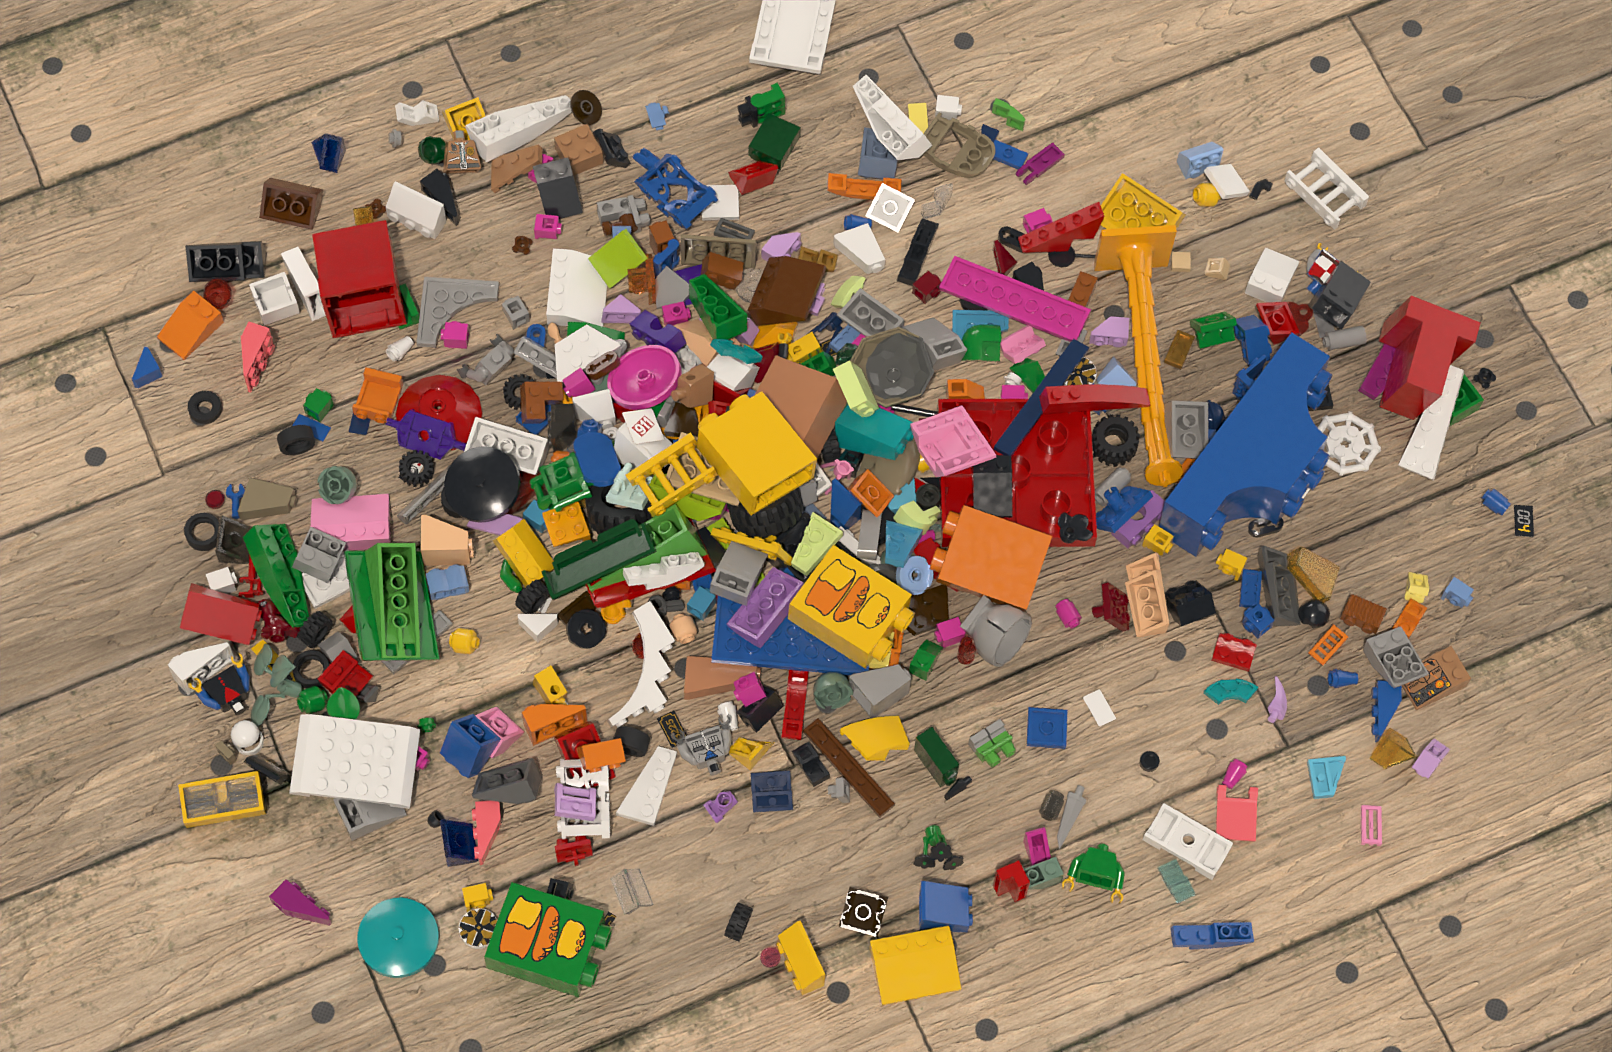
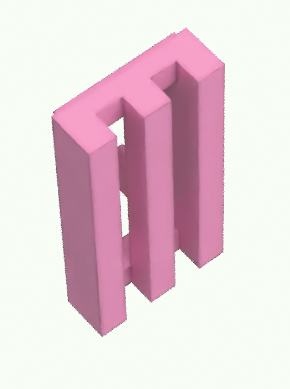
M1361 805V845H1382L1381 806ZM1366 810H1368L1369 839H1366ZM1373 810L1376 811L1377 839H1373Z

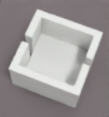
M285 272L249 284L252 297L264 326L299 314L298 304Z

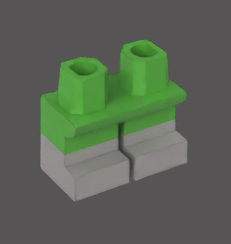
M1001 719L969 738L968 745L982 763L986 761L991 768L998 765L1001 761L997 753L1002 751L1006 758H1009L1016 752L1012 743L1013 737L1008 734Z

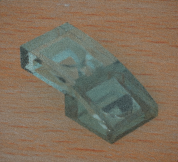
M1176 859L1157 868L1177 903L1196 895L1188 877L1184 876Z

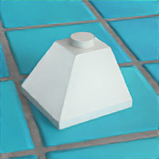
M609 389L572 398L573 413L576 419L582 422L594 419L599 424H602V429L616 425Z

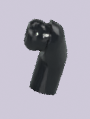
M1268 179L1256 182L1249 197L1257 200L1261 191L1264 189L1266 191L1271 190L1273 183L1269 182Z

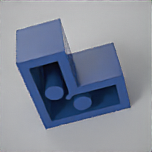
M1255 315L1237 318L1234 333L1235 337L1241 342L1243 360L1250 365L1256 357L1260 358L1265 355L1267 357L1266 361H1270L1272 348L1270 343H1268L1267 336L1270 335L1268 326Z

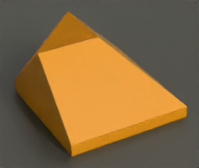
M789 322L758 326L759 332L755 337L753 349L776 342L781 344V341L778 340V334H784L783 339H785L787 332L792 335V340L788 343L790 345L793 343L798 323Z

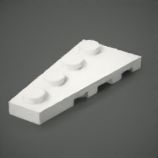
M657 747L617 810V816L652 826L655 825L676 760L677 751Z

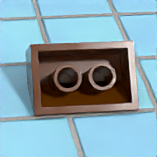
M269 178L263 184L259 218L313 230L321 208L323 189Z

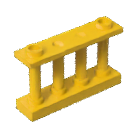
M691 432L626 474L631 485H639L652 506L648 508V511L652 517L662 515L668 507L703 484L711 483L718 475L713 466L707 469L695 451L697 442ZM684 453L689 454L701 472L700 475L692 480L678 460L679 456ZM667 464H672L685 484L677 490H674L662 472V467ZM652 474L656 475L668 493V496L658 501L645 481Z

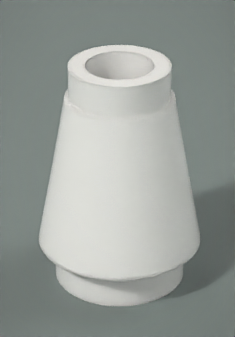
M406 336L388 345L386 354L389 359L394 362L401 360L411 346L414 345L413 340Z
M732 701L718 705L717 713L720 715L722 722L727 721L728 715L730 717L728 725L730 731L737 730L736 705H733Z

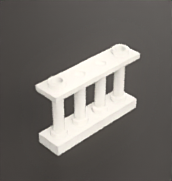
M1317 148L1313 151L1310 160L1312 163L1296 175L1290 170L1287 171L1284 181L1290 189H1293L1324 219L1328 226L1336 230L1340 222L1339 217L1354 205L1360 209L1364 208L1367 205L1369 196L1320 148ZM1316 168L1320 169L1324 175L1311 186L1307 187L1301 181ZM1332 181L1337 187L1320 200L1313 192L1326 182ZM1344 193L1350 200L1333 212L1326 206L1339 194Z

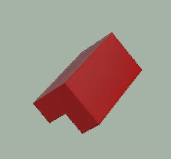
M1019 860L996 870L993 888L997 896L1010 892L1014 902L1026 898L1030 881Z

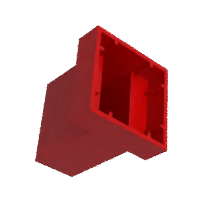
M386 220L312 234L319 276L317 280L320 298L333 338L407 324L392 240Z
M1410 296L1383 323L1379 342L1396 349L1379 407L1412 420L1416 419L1442 396L1450 365L1476 342L1481 322Z

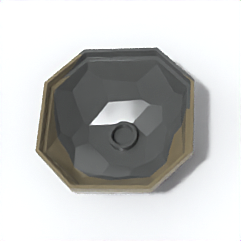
M900 327L862 338L850 360L862 369L876 403L885 408L923 396L934 375L923 338Z

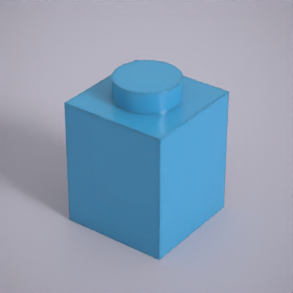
M533 500L523 512V519L531 527L543 533L547 528L542 513L549 511V509H539L537 501Z
M699 586L687 603V612L704 621L716 604L715 594L710 593V589H704Z

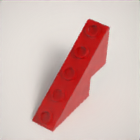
M1096 202L1018 237L1022 252L1068 251L1074 239H1094L1105 217L1100 202Z

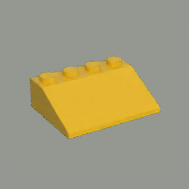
M1123 173L1101 204L1105 216L1101 226L1106 229L1176 225L1177 229L1186 214Z
M949 926L870 941L869 950L882 1005L961 990L955 949Z

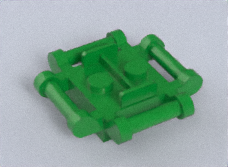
M574 451L569 453V456L549 465L540 466L541 475L530 480V486L534 489L538 499V508L541 510L547 509L549 504L553 503L556 512H560L562 508L592 497L589 486H594V483H587L583 479ZM544 483L548 491L546 496H544L541 488Z

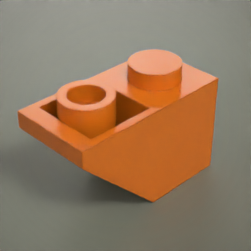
M968 379L947 380V399H985L983 386Z

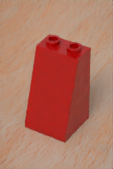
M191 583L180 629L249 645L250 640L255 639L257 629L254 628L255 621H260L262 610H258V603Z

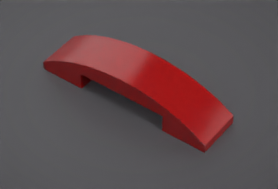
M789 670L781 738L801 740L809 671Z

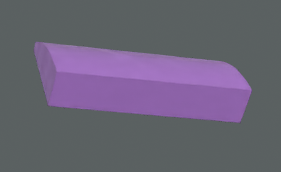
M773 567L752 592L747 606L742 605L729 620L727 626L745 640L761 648L788 615L789 604L804 585V582Z

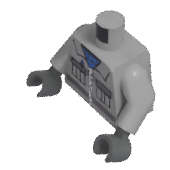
M496 334L497 337L494 340L490 339L495 348L479 361L474 370H469L466 364H462L463 368L456 370L461 378L467 377L474 381L482 382L486 386L512 363L513 348L499 334Z
M719 715L718 722L722 726L721 728L718 725L685 736L682 730L678 729L680 732L679 738H675V734L671 733V738L677 741L676 745L681 757L691 765H696L698 769L708 768L711 776L721 772L719 763L725 761V755L730 750L732 739L730 727L728 726L730 723L728 715L727 721L724 723L721 722Z

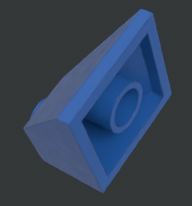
M834 478L831 491L830 523L837 528L841 526L846 530L860 520L861 503Z

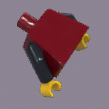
M786 333L785 339H783L784 334H778V340L781 341V344L776 342L754 349L763 356L761 362L754 363L760 367L754 379L756 383L762 382L775 356L787 359L788 343L792 340L790 333Z

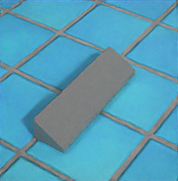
M523 336L513 353L557 379L555 353L530 338Z
M450 465L397 515L404 524L407 525L442 492L445 476Z

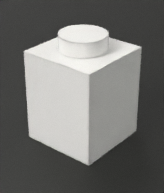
M937 96L935 117L939 112L942 113L943 118L948 120L952 118L957 119V115L961 116L962 105L959 104V97Z
M228 567L206 574L211 589L226 594L236 591L234 584L238 582L235 573H230Z

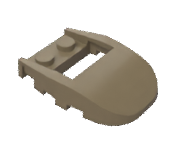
M939 112L924 132L932 146L923 155L937 167L957 176L972 178L983 173L994 158V143L985 134L978 133L974 126L970 124L968 126L964 125L955 118L948 120L943 118L942 113ZM950 129L967 139L951 164L940 160L934 154Z

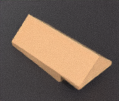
M1153 553L1126 565L1129 581L1125 582L1137 637L1166 633L1169 627L1158 553Z

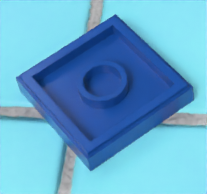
M1028 707L1026 746L1066 749L1068 710Z

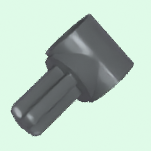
M659 595L651 596L648 600L653 606L659 608L656 611L662 621L666 612L684 610L682 600L665 601V598Z

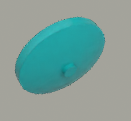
M391 898L376 904L365 914L358 929L357 943L363 960L373 971L386 977L404 978L420 972L434 958L439 944V931L434 916L424 905L408 898Z

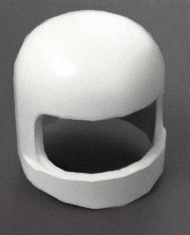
M243 720L233 726L231 739L241 754L255 755L262 749L264 744L263 734L255 723ZM260 734V743L255 749L251 751L242 750V748L256 743Z

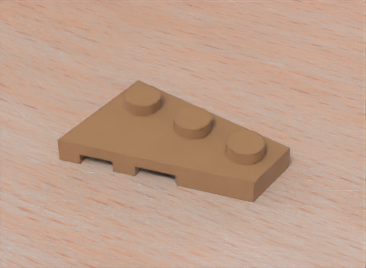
M538 144L493 159L491 165V191L494 193L500 191L501 186L506 183L508 185L514 182V178L520 174L525 175L533 170V166L542 164V147Z

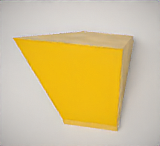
M739 737L730 747L729 754L751 771L775 742L753 741Z

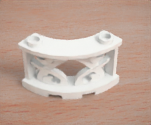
M560 759V766H556L557 778H560L563 786L566 784L570 787L582 788L585 785L586 789L591 788L589 781H591L592 786L594 783L599 785L596 790V797L601 798V801L596 802V809L599 810V814L596 815L594 821L582 820L583 825H578L580 819L561 817V820H557L558 832H562V839H566V836L602 835V838H610L609 793H605L609 792L608 766L601 767L602 771L586 773L580 759ZM581 767L583 776L580 779L575 771H573V779L567 777V768ZM563 794L564 796H571V797H574V796H575V795ZM570 820L575 821L574 825H568V822Z

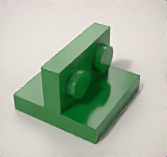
M1225 311L1190 319V326L1195 329L1197 345L1200 349L1235 341L1233 326L1237 325L1236 318Z

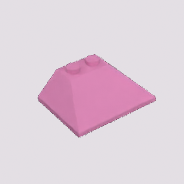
M963 406L910 424L919 453L935 477H944L996 458L995 452Z

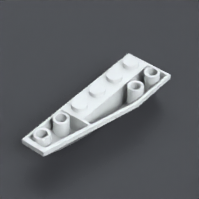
M867 75L853 85L877 139L897 160L919 158L932 146L919 128Z
M565 95L497 111L467 124L466 130L470 140L475 142L478 155L488 162L532 141L572 112L570 108L571 99Z

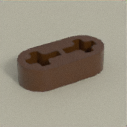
M608 351L587 364L585 372L591 380H598L620 365V358L616 352Z

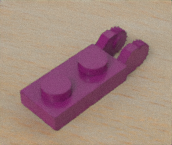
M1052 142L1026 161V164L1019 168L1015 175L1021 177L1030 170L1032 173L1026 176L1023 181L1025 185H1028L1036 177L1038 178L1061 161L1065 154Z

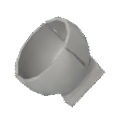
M983 595L960 627L974 641L977 653L986 662L1000 667L1009 662L1020 650L1028 637L1032 622L1031 617L1025 611L1011 605H994L990 599Z

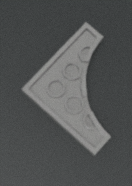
M424 277L417 347L436 348L439 334L445 326V322H448L451 317L462 309L481 302L497 301L499 281Z

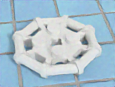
M1350 411L1344 414L1325 415L1322 417L1318 429L1322 433L1326 428L1330 431L1325 444L1326 453L1331 458L1338 459L1340 463L1338 465L1329 459L1325 466L1339 473L1340 476L1353 472L1368 471L1376 455L1381 452V447L1378 444L1374 431L1375 426L1355 416ZM1346 421L1345 425L1335 427L1333 424L1337 422ZM1352 422L1363 429L1359 431L1357 427L1350 426ZM1368 434L1371 445L1365 444L1363 436ZM1347 441L1349 443L1348 448H1345L1340 443ZM1364 451L1368 452V455L1365 458V460L1360 458V455ZM1356 462L1355 465L1345 466V463Z

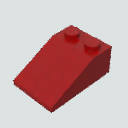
M591 721L554 736V740L564 760H579L576 748L601 742L594 723ZM581 767L567 768L572 779L574 778L573 771L577 772L579 779L583 776ZM609 769V780L616 777L613 769ZM589 781V785L591 788L598 786L597 783H594L592 786L591 781Z

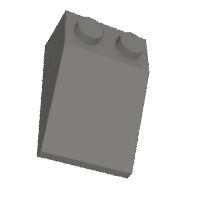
M1170 401L1164 404L1165 428L1171 458L1197 459L1208 444V402Z

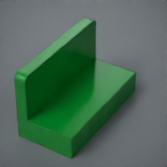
M406 283L399 287L407 324L398 326L399 330L419 323V313Z

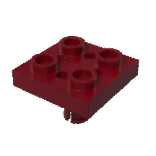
M1109 582L1102 584L1103 605L1092 607L1094 618L1097 619L1104 616L1106 622L1120 631H1128L1130 616L1127 607L1129 604L1127 594Z

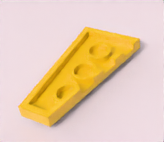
M721 527V529L713 528L710 535L719 542L730 545L731 541L768 554L767 557L776 561L777 558H780L784 561V564L792 565L793 558L777 542L771 541L766 543L762 538L754 536L752 539L742 532L735 534L724 527Z

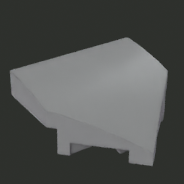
M666 266L654 280L657 309H662L664 305L685 302L689 298V284Z

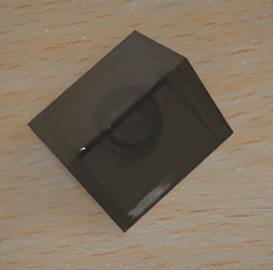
M220 516L215 549L219 563H249V552L243 537L252 527L226 516Z

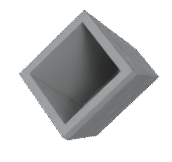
M900 665L852 674L849 676V683L853 690L852 696L870 718H876L909 694L911 675L905 668L902 669Z

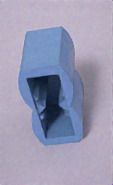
M454 564L445 570L436 568L426 573L431 600H439L469 592L464 566Z

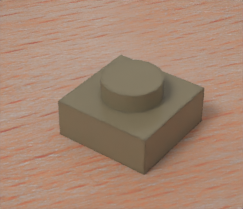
M220 741L215 745L217 752L230 765L237 761L234 755L236 751L229 743L225 745Z

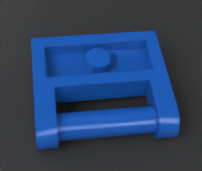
M669 240L668 247L653 258L654 279L657 278L666 266L673 270L679 264V256L677 255V250L679 249L678 240Z

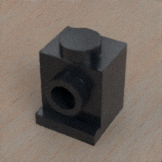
M550 878L547 893L571 900L574 894V884Z

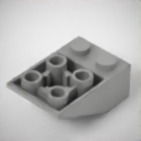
M934 317L902 327L923 338L934 371L960 363L967 352L959 336Z
M731 541L711 581L710 593L747 606L768 554Z
M1401 626L1366 640L1363 650L1372 667L1393 688L1429 675Z
M333 799L352 841L407 816L404 808L390 807L387 804Z

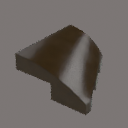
M675 402L664 430L665 435L680 437L681 432L686 434L691 432L693 436L698 437L699 423L697 411L682 403Z

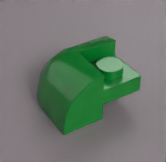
M979 324L973 325L966 330L961 341L965 345L967 352L961 361H1000V325Z

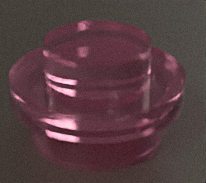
M766 948L761 952L760 961L765 967L773 968L779 964L780 954L775 948Z

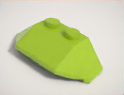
M654 475L649 487L658 501L668 496V493L656 475ZM690 493L674 503L686 517L697 521L720 515L726 505L724 502Z

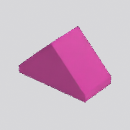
M1045 827L1025 832L1023 843L1031 866L1051 859Z

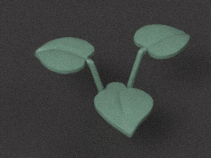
M268 644L263 645L255 659L254 673L258 676L262 675L264 670L271 675V687H277L280 694H267L265 697L260 695L254 702L251 710V722L255 723L258 729L269 712V698H285L286 695L297 698L301 691V683L286 679L295 666L285 655H280L276 659L272 671L269 670L268 665L272 660V649Z

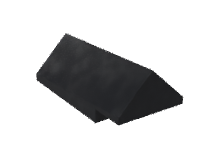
M262 241L185 246L189 282L241 281L246 278L265 277L267 253Z

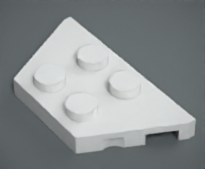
M585 325L555 344L557 382H562L563 385L562 380L580 367L585 371L587 364L608 351L616 352L622 348L621 345L594 328Z

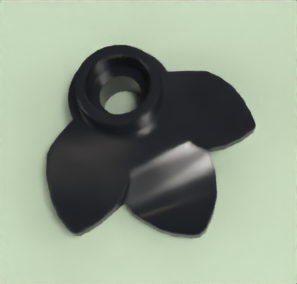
M1066 512L1062 513L1058 519V525L1061 528L1059 532L1061 540L1065 543H1073L1076 540H1089L1093 533L1086 529L1089 522L1087 516L1078 514L1071 517Z

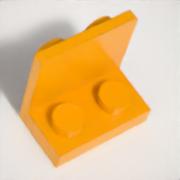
M579 502L562 508L560 512L552 509L542 513L553 547L577 540H582V542L591 540Z

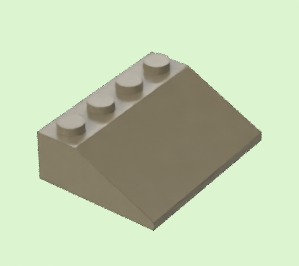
M681 234L682 265H700L709 252H713L744 262L743 269L755 270L756 240Z

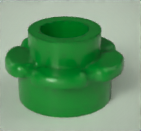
M421 718L418 720L419 725H417V728L421 729L423 733L432 732L436 728L434 718Z

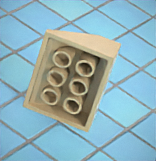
M681 432L679 440L687 434ZM696 445L695 451L697 452V454L699 455L707 469L711 468L712 466L700 453ZM688 453L679 456L678 460L691 480L701 474ZM670 464L666 478L673 488L678 489L685 484L672 464ZM719 475L711 483L703 484L691 492L738 506L740 503Z

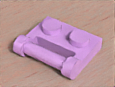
M561 783L555 784L554 816L594 821L596 817L595 788L581 789L563 786ZM563 794L575 795V796H581V797H587V799H585V798H578V797H571V796H564Z

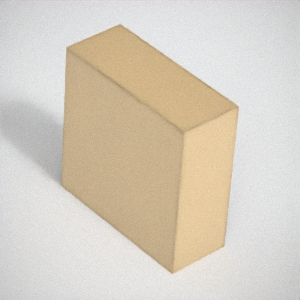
M1172 252L1171 272H1190V252Z

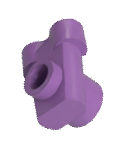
M728 791L719 793L715 800H709L703 806L714 821L718 823L724 819L723 815L732 809L738 801Z

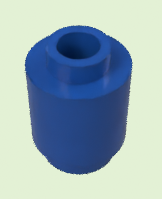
M1488 489L1482 497L1484 500L1482 504L1501 516L1511 505L1508 499L1496 489L1492 491Z

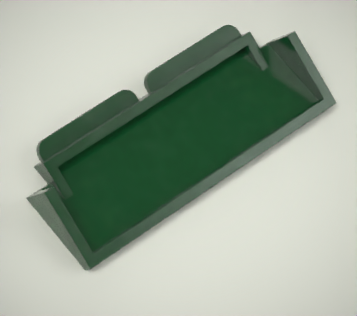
M630 519L599 534L597 537L598 541L594 543L591 540H586L556 554L554 562H552L555 571H541L551 599L556 600L657 552L651 526L645 523L640 524L636 520Z

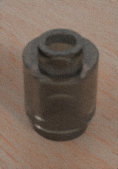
M1050 790L1045 795L1039 809L1043 819L1052 821V819L1056 820L1064 804V795L1062 793Z

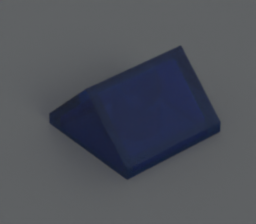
M445 819L440 820L447 867L478 862V859H475L474 853L476 842L473 836V824Z

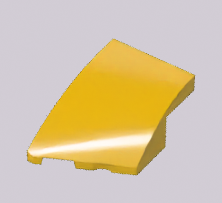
M899 716L866 719L842 727L839 731L841 735H846L852 741L851 745L868 761H885L889 750H908L910 746Z

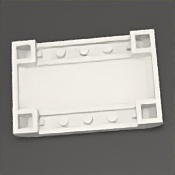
M763 0L749 63L821 74L836 0Z
M313 714L300 715L290 794L355 800L410 809L420 729Z

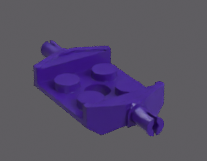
M414 409L409 410L401 421L389 417L386 420L385 425L396 428L398 443L401 447L416 450L417 452L422 450L423 454L426 452L429 456L439 460L443 459L453 448L465 450L467 443L455 439L453 422L448 423L415 412ZM422 430L428 432V440H423L420 437Z

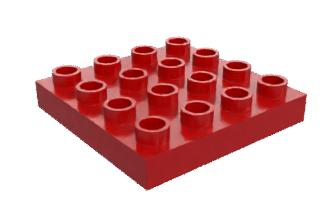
M938 399L937 414L963 406L995 454L1002 455L994 450V446L1028 399ZM1090 411L1042 414L1011 457L1012 518L1002 519L1052 536L1049 547H1095L1097 526ZM971 467L939 477V490L941 494V547H948L951 539L950 535L942 533L949 511L959 514L963 505L973 508ZM1066 512L1071 517L1078 514L1087 516L1089 522L1086 529L1090 530L1093 536L1087 541L1063 542L1059 535L1061 528L1058 525V519L1060 515Z

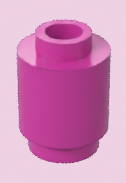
M1064 599L1056 604V613L1065 628L1070 627V629H1073L1080 624L1082 617L1073 602H1070L1069 599Z

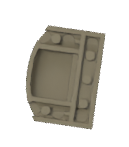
M915 438L906 444L904 452L901 455L899 454L895 460L864 454L856 478L869 469L893 495H900L902 493L900 489L905 484H910L919 465L920 453Z

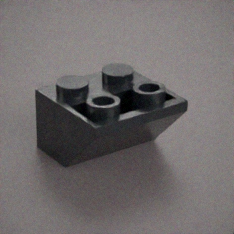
M1197 580L1188 581L1185 585L1173 587L1164 592L1166 606L1173 620L1181 627L1216 614L1212 593Z

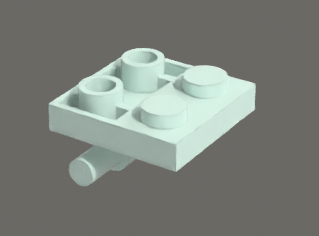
M625 463L623 469L616 475L606 500L608 503L643 510L648 498L639 485L632 486L627 479L626 474L630 472L632 465ZM653 477L646 478L645 481L648 484V486Z

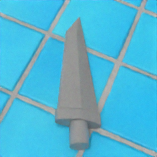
M1078 785L1075 793L1068 792L1057 834L1059 850L1086 803V799L1082 797L1085 789L1083 786Z

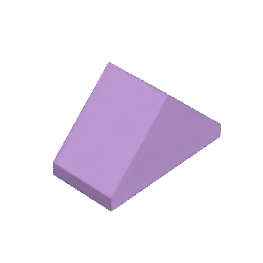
M620 294L603 309L601 323H631L640 315L641 311Z

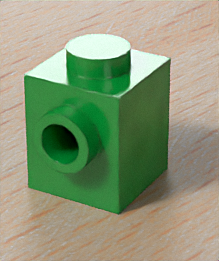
M317 388L313 393L308 394L303 404L305 414L320 423L334 406L331 394Z

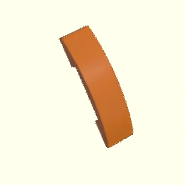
M828 173L827 191L850 198L874 200L882 183L901 192V179L883 178V181L851 179L847 178V174Z

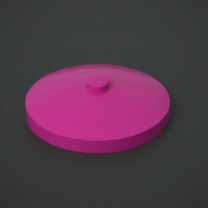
M641 346L627 352L620 358V365L608 375L607 387L613 400L618 405L631 410L647 409L663 402L677 388L678 378L682 374L681 365L677 356L664 346Z

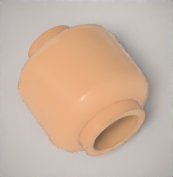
M684 614L674 616V620L669 624L674 640L681 644L693 641L697 634L693 618Z

